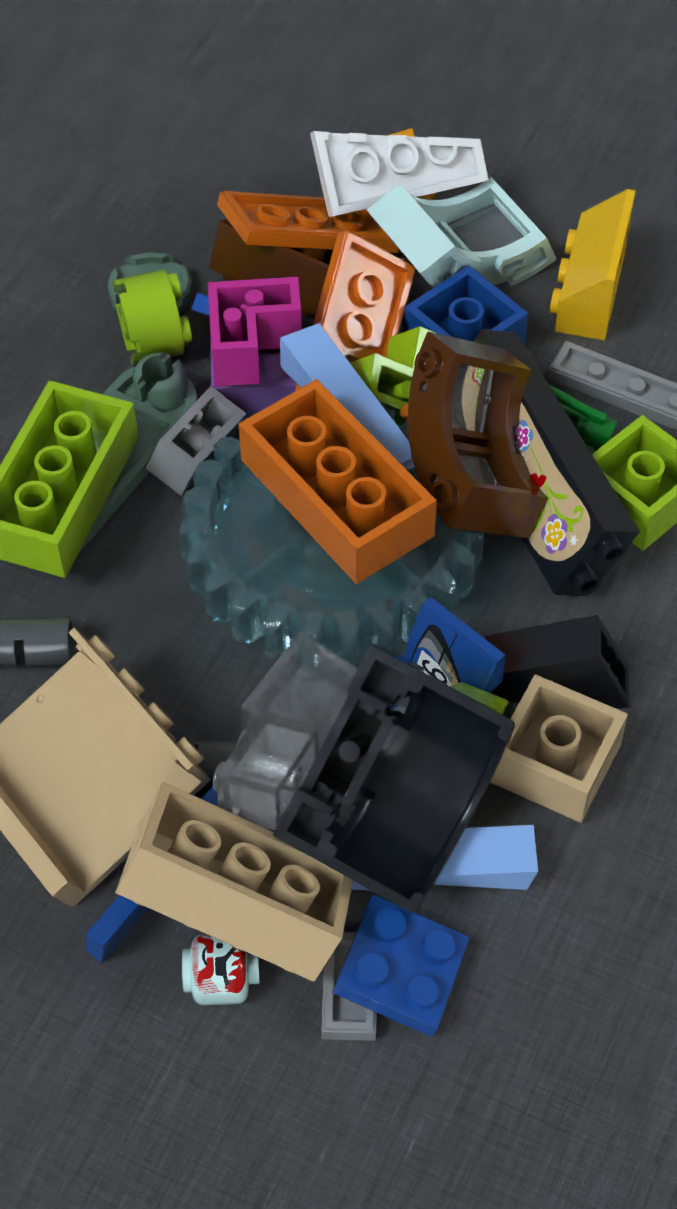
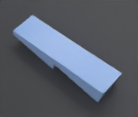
M319 323L280 337L281 368L301 388L318 379L406 470L414 467L409 440Z
M534 825L466 828L434 885L527 890L538 873ZM353 881L352 890H369Z

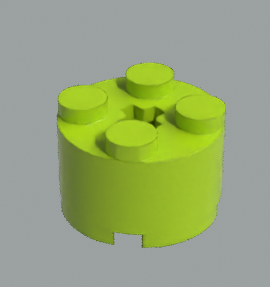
M165 269L113 280V292L122 291V293H119L121 303L116 304L125 346L127 351L136 350V353L132 354L130 359L133 366L137 365L142 358L152 353H167L171 357L183 355L184 347H189V342L192 341V334L187 316L179 317L177 305L179 304L178 299L182 298L177 274H167Z

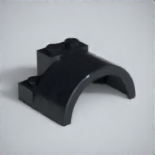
M377 643L370 645L346 692L349 694L302 786L296 789L273 836L401 908L414 913L429 894L474 815L507 749L514 732L515 723L512 719L424 673V667ZM402 697H410L407 709L396 702ZM341 803L346 806L353 804L356 808L342 827L338 822Z

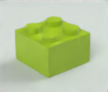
M641 415L592 455L640 531L632 543L644 551L677 523V440L647 417Z

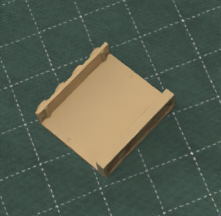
M75 628L69 634L78 643L75 647L79 652L0 724V830L51 896L73 908L128 857L138 827L162 782L194 796L211 780L198 765L205 759L198 749L185 736L177 741L168 731L174 725L171 718L155 702L147 706L142 701L139 695L145 689L127 669L123 668L118 673L109 663L116 657L109 647L97 635L88 640Z

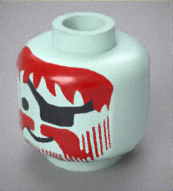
M208 934L198 935L194 938L191 948L183 949L184 993L192 992L195 1002L203 1006L241 1004L248 997L249 984H260L259 957L239 950Z

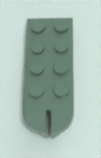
M167 353L146 355L138 362L136 367L122 373L103 393V395L134 403L139 439L80 552L150 473L146 466L159 440L197 401L195 386L186 376V370L181 360L178 359L172 365L171 355Z

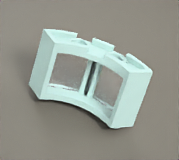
M492 177L489 178V181L483 182L470 191L442 200H426L415 197L408 193L399 183L366 209L422 277L433 287H436L468 265L493 285L507 281L513 286L530 278L557 260L547 237Z

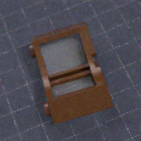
M428 331L415 358L408 402L409 444L419 482L437 500L436 512L450 528L528 538L548 500V497L539 489L529 474L523 456L516 455L513 440V429L519 426V413L523 392L532 370L502 348Z

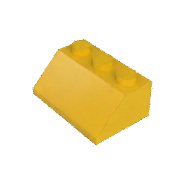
M626 189L582 212L577 230L569 229L565 254H570V259H561L557 283H561L563 286L562 289L554 288L549 313L557 314L555 332L605 341L626 253L636 190Z

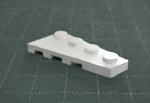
M321 131L310 133L328 217L367 209L383 194L391 191L399 183L408 193L419 197L489 181L480 139L366 135L364 133L342 134Z

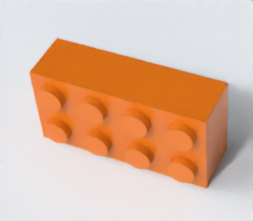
M318 379L238 423L241 461L356 585L435 536L437 500Z

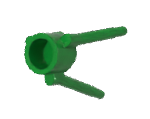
M549 385L558 401L563 403L561 405L568 417L578 422L576 430L591 454L611 440L618 421L617 419L608 417L607 413L593 409Z

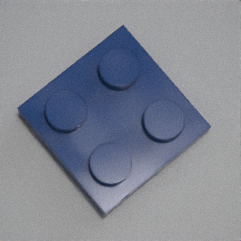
M372 894L332 993L432 1037L439 1026L470 937L415 912L411 913L390 901Z

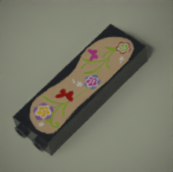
M481 329L473 342L502 348L532 370L523 392L519 413V426L513 429V440L516 455L523 456L529 474L539 489L548 497V500L528 538L522 539L554 595H590L601 585V580L615 562L626 554L628 546L640 531L517 333ZM463 364L459 367L451 403V416L458 428L472 430L474 396L482 368Z

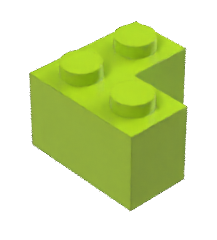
M421 326L390 337L386 357L375 353L350 362L351 366L399 429L408 433V423L400 416V410L409 402L410 385L416 355L420 351L427 332H433ZM427 383L424 385V391L427 390Z

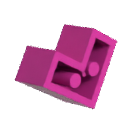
M298 277L208 282L215 387L260 384L258 350L280 349V337L302 330Z

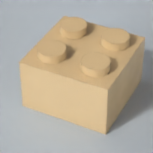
M535 674L511 717L515 723L514 732L490 783L582 823L621 746L628 713Z

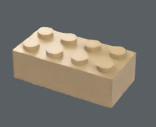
M162 782L138 827L115 893L132 900L138 905L145 906L179 921L187 927L197 929L239 950L246 951L280 966L288 972L315 982L342 939L353 880L273 836V831Z

